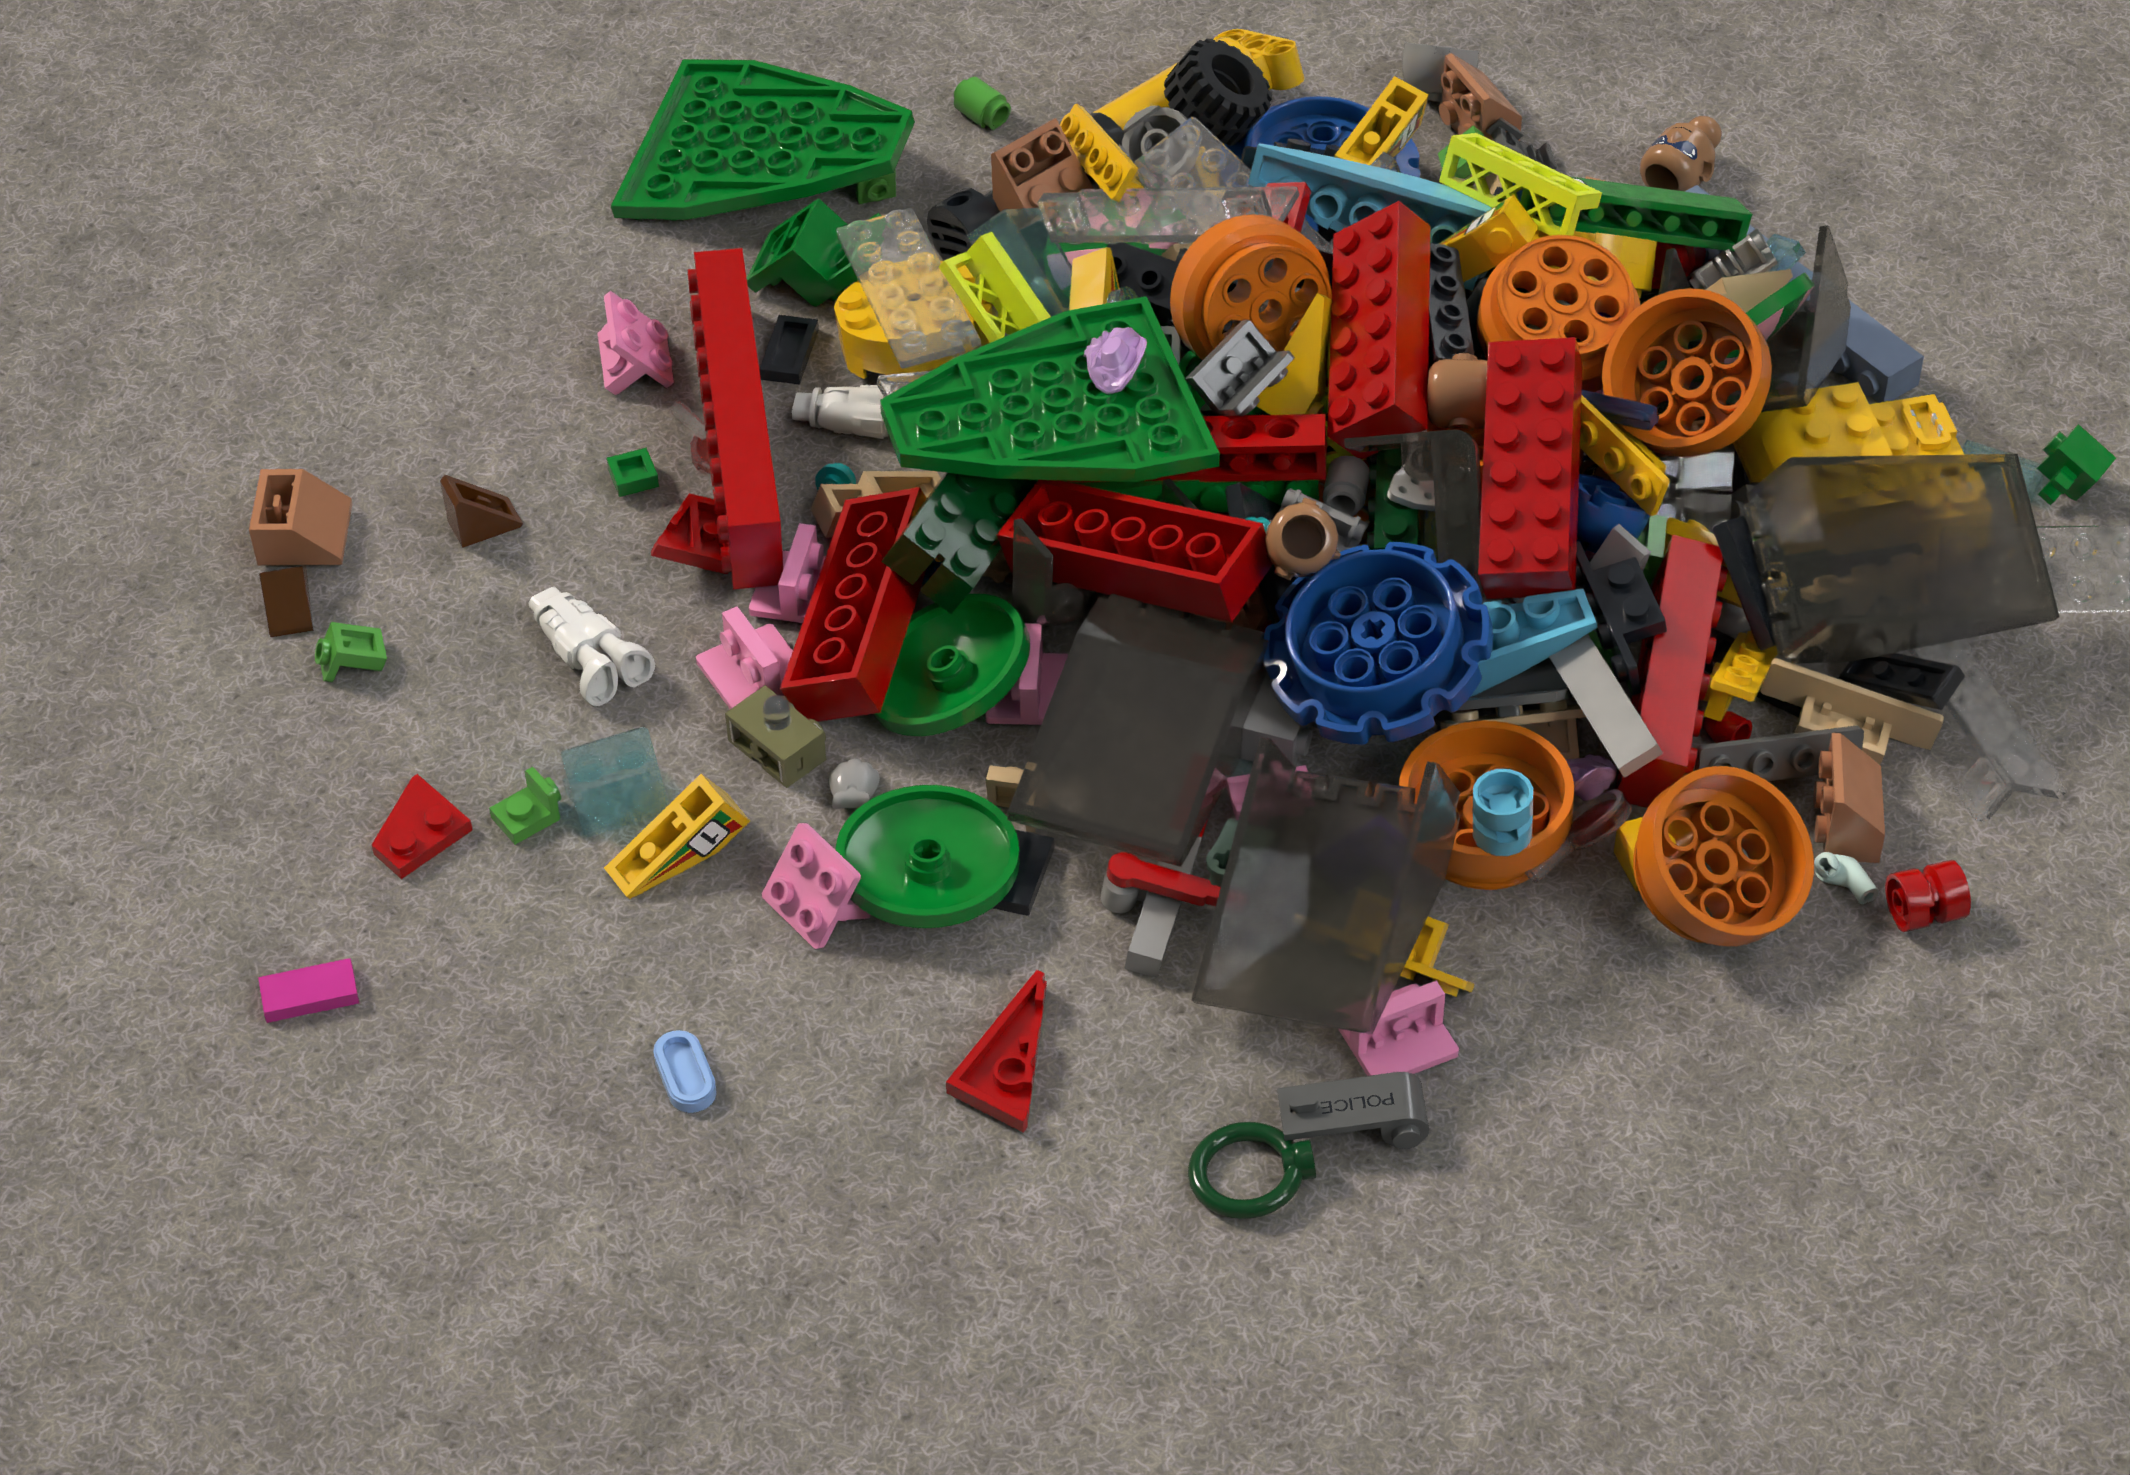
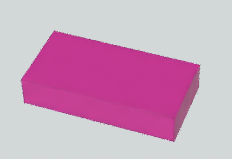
M351 958L258 977L266 1023L359 1004Z

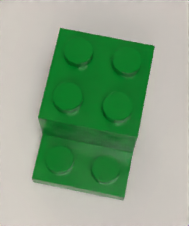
M818 198L769 232L747 276V285L756 293L768 284L771 286L777 285L783 279L812 306L817 307L827 299L834 301L847 286L871 273L872 266L870 263L885 244V240L882 238L889 222L877 213L852 229Z

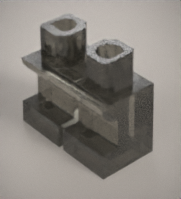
M1710 452L1698 456H1667L1659 458L1667 466L1664 474L1669 478L1670 483L1668 499L1663 498L1657 515L1665 516L1667 520L1669 517L1685 523L1689 519L1695 520L1704 525L1713 534L1712 526L1731 520L1732 495L1719 494L1732 491L1734 452Z

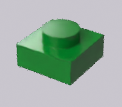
M647 447L606 458L608 471L619 497L659 487L658 474Z

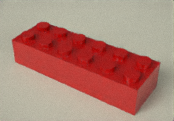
M1400 201L1335 233L1333 237V303L1331 305L1327 437L1361 460L1428 429L1427 384L1431 226Z
M1576 337L1488 342L1478 575L1486 599L1524 598L1527 596L1575 590L1583 365Z
M1038 480L997 534L1011 573L1232 622L1273 565L1266 553V532L1263 523L1059 480Z
M920 487L846 499L780 687L788 702L792 703L795 709L808 720L813 719L819 722L881 712L926 573L925 570L918 580L911 585L881 561L927 499Z
M1672 535L1664 558L1656 572L1651 590L1666 620L1667 632L1642 639L1637 663L1641 693L1631 696V703L1656 740L1663 754L1625 778L1618 769L1613 800L1648 808L1661 792L1685 775L1693 772L1698 749L1691 747L1693 737L1697 738L1704 717V711L1698 710L1699 700L1703 701L1705 699L1710 681V674L1704 673L1705 663L1710 664L1716 646V638L1710 637L1711 627L1716 628L1722 610V602L1716 601L1717 592L1723 591L1728 574L1727 566L1722 565L1723 556L1719 546Z

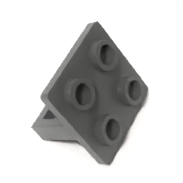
M1242 320L1185 379L1205 401V404L1200 408V412L1204 416H1244L1257 406L1260 401L1257 396L1267 386H1274L1288 373L1286 367L1295 357L1290 351H1275L1250 320Z

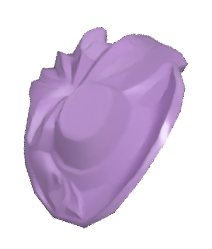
M1117 327L1111 332L1103 331L1102 336H1099L1098 339L1092 338L1090 345L1084 351V357H1087V369L1096 388L1105 394L1122 391L1140 365L1147 345V339L1141 337L1131 327Z
M1598 755L1566 759L1573 776L1574 795L1586 801L1599 796L1604 790L1609 789L1610 783L1614 782L1617 775V767L1612 761Z

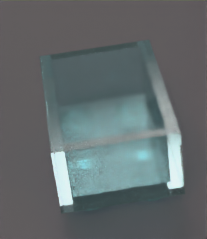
M1039 208L1004 209L966 235L971 245H973L981 235L993 232L1048 314L1052 317L1069 310L1072 265Z

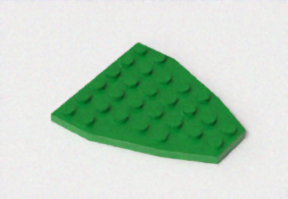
M683 59L611 204L614 218L689 220L805 198L894 173L915 124L912 110L851 85L756 60Z
M1147 296L1064 311L958 356L880 400L883 421L900 466L904 468L996 479L1139 482L1219 467L1220 453ZM1117 327H1131L1141 337L1147 339L1142 360L1132 379L1122 391L1105 394L1096 388L1090 378L1087 369V357H1084V351L1090 345L1092 338L1098 339L1099 336H1102L1103 331L1111 332Z

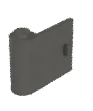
M1547 658L1522 673L1469 697L1458 710L1497 707L1498 717L1519 716V705L1557 702L1574 696L1551 659Z

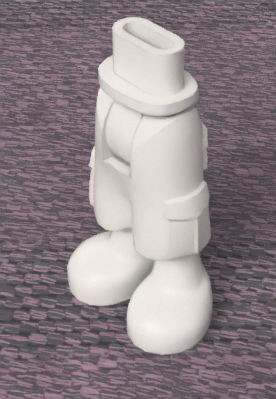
M860 385V387H827L822 394L821 388L815 387L813 393H796L792 408V419L810 421L811 427H823L838 434L853 433L858 436L884 439L889 434L881 415L880 400L894 391L890 385Z
M556 587L546 589L530 599L529 607L534 611V619L552 642L556 654L570 668L583 670L580 679V693L589 704L601 706L609 702L616 693L618 676L628 686L633 688L651 678L655 669V661L651 654L638 644L621 640L620 630L606 617L593 612V609L586 602L576 600L568 592L561 593Z

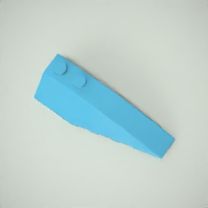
M1261 143L1257 145L1248 182L1249 185L1260 191L1268 183L1306 182L1311 190L1306 214L1314 218L1315 223L1326 229L1331 228L1336 232L1400 201L1431 226L1430 243L1434 244L1441 243L1492 209V207L1440 183L1354 161ZM1479 275L1463 282L1464 288L1473 291Z
M1576 589L1527 596L1522 603L1507 605L1502 604L1501 600L1484 602L1483 604L1487 606L1492 622L1493 647L1491 657L1478 662L1482 680L1470 697L1522 673L1598 628L1584 590Z

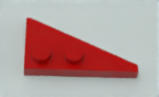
M1039 970L1033 973L946 1081L947 1094L1023 1133L1028 1127L1047 989L1045 973Z

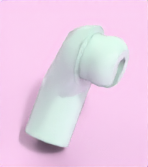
M1823 852L1815 858L1814 870L1817 877L1823 882L1849 888L1860 904L1873 901L1878 896V888L1856 859L1830 852Z

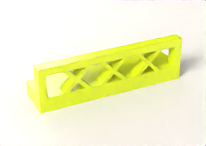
M1478 133L1451 136L1439 179L1440 183L1492 208L1513 194L1518 199L1516 192L1524 188L1528 189L1535 207L1527 212L1537 224V230L1549 236H1573L1580 210L1598 208L1602 192ZM1460 157L1467 160L1472 173V177L1465 181L1455 177ZM1492 173L1498 175L1503 188V192L1496 196L1490 193L1485 177ZM1556 203L1567 208L1561 227L1553 223L1548 207Z
M993 232L981 235L967 252L944 260L938 267L990 343L1003 338L1005 333L1010 335L1051 317ZM966 265L975 278V283L965 280L957 268ZM982 300L991 303L997 310L998 315L994 316L987 313L981 304Z

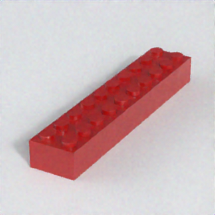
M743 249L694 252L695 269H687L689 293H697V295H690V312L692 325H694L693 335L695 351H697L696 359L698 377H700L701 402L704 404L703 416L705 431H707L708 458L711 459L710 473L712 487H714L715 515H718L719 544H728V547H720L723 573L731 572L733 590L778 585L784 569L781 520Z

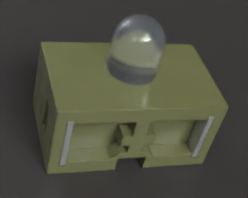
M766 685L725 713L728 741L751 760L756 759L760 762L762 769L786 788L827 760L826 734L820 724L813 719L808 720L795 709L792 703L788 702L785 696L777 695Z

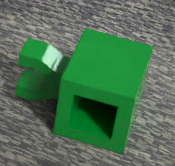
M2079 424L2066 436L2059 431L2042 449L2047 456L2036 469L2050 481L2042 488L2038 495L2050 506L2064 493L2070 499L2077 501L2097 483L2115 461L2116 457Z

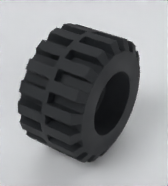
M1213 39L1197 41L1167 75L1164 81L1166 88L1164 94L1165 98L1169 101V107L1182 113L1194 125L1197 134L1203 140L1209 143L1213 141L1216 145L1220 146L1225 144L1232 146L1240 142L1271 106L1272 93L1268 90L1270 85L1263 77L1261 69L1253 63L1249 56L1243 54L1240 49L1230 46L1221 40H1218V42Z

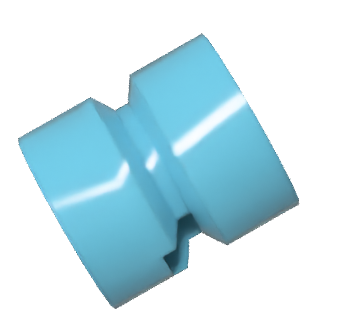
M1511 769L1488 771L1480 776L1473 786V838L1478 847L1495 856H1510L1521 852L1529 845L1532 839L1533 786L1530 780L1520 772Z

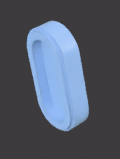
M681 1030L671 1031L662 1035L656 1041L653 1052L656 1067L671 1104L676 1109L687 1113L706 1109L715 1100L716 1085L699 1040L693 1034Z

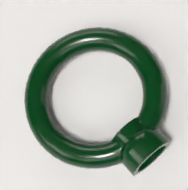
M1238 1122L1213 1131L1196 1146L1188 1165V1180L1196 1198L1209 1210L1219 1215L1236 1219L1257 1218L1275 1212L1294 1197L1302 1180L1316 1178L1310 1140L1298 1142L1293 1140L1284 1141L1283 1131L1259 1122ZM1236 1142H1261L1271 1146L1281 1155L1284 1175L1280 1183L1263 1196L1253 1199H1233L1222 1195L1211 1186L1207 1176V1168L1212 1157L1225 1146Z

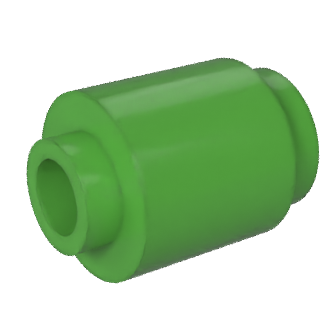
M971 77L961 81L954 91V107L982 128L988 126L990 129L995 130L1005 123L1010 115L1011 106L1007 103L1006 97L978 77Z

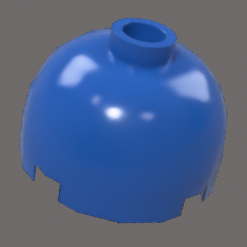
M1579 474L1577 537L1580 539L1582 548L1597 553L1611 530L1618 524L1637 539L1646 527L1650 516L1632 498L1619 491L1620 486L1614 481L1595 475Z

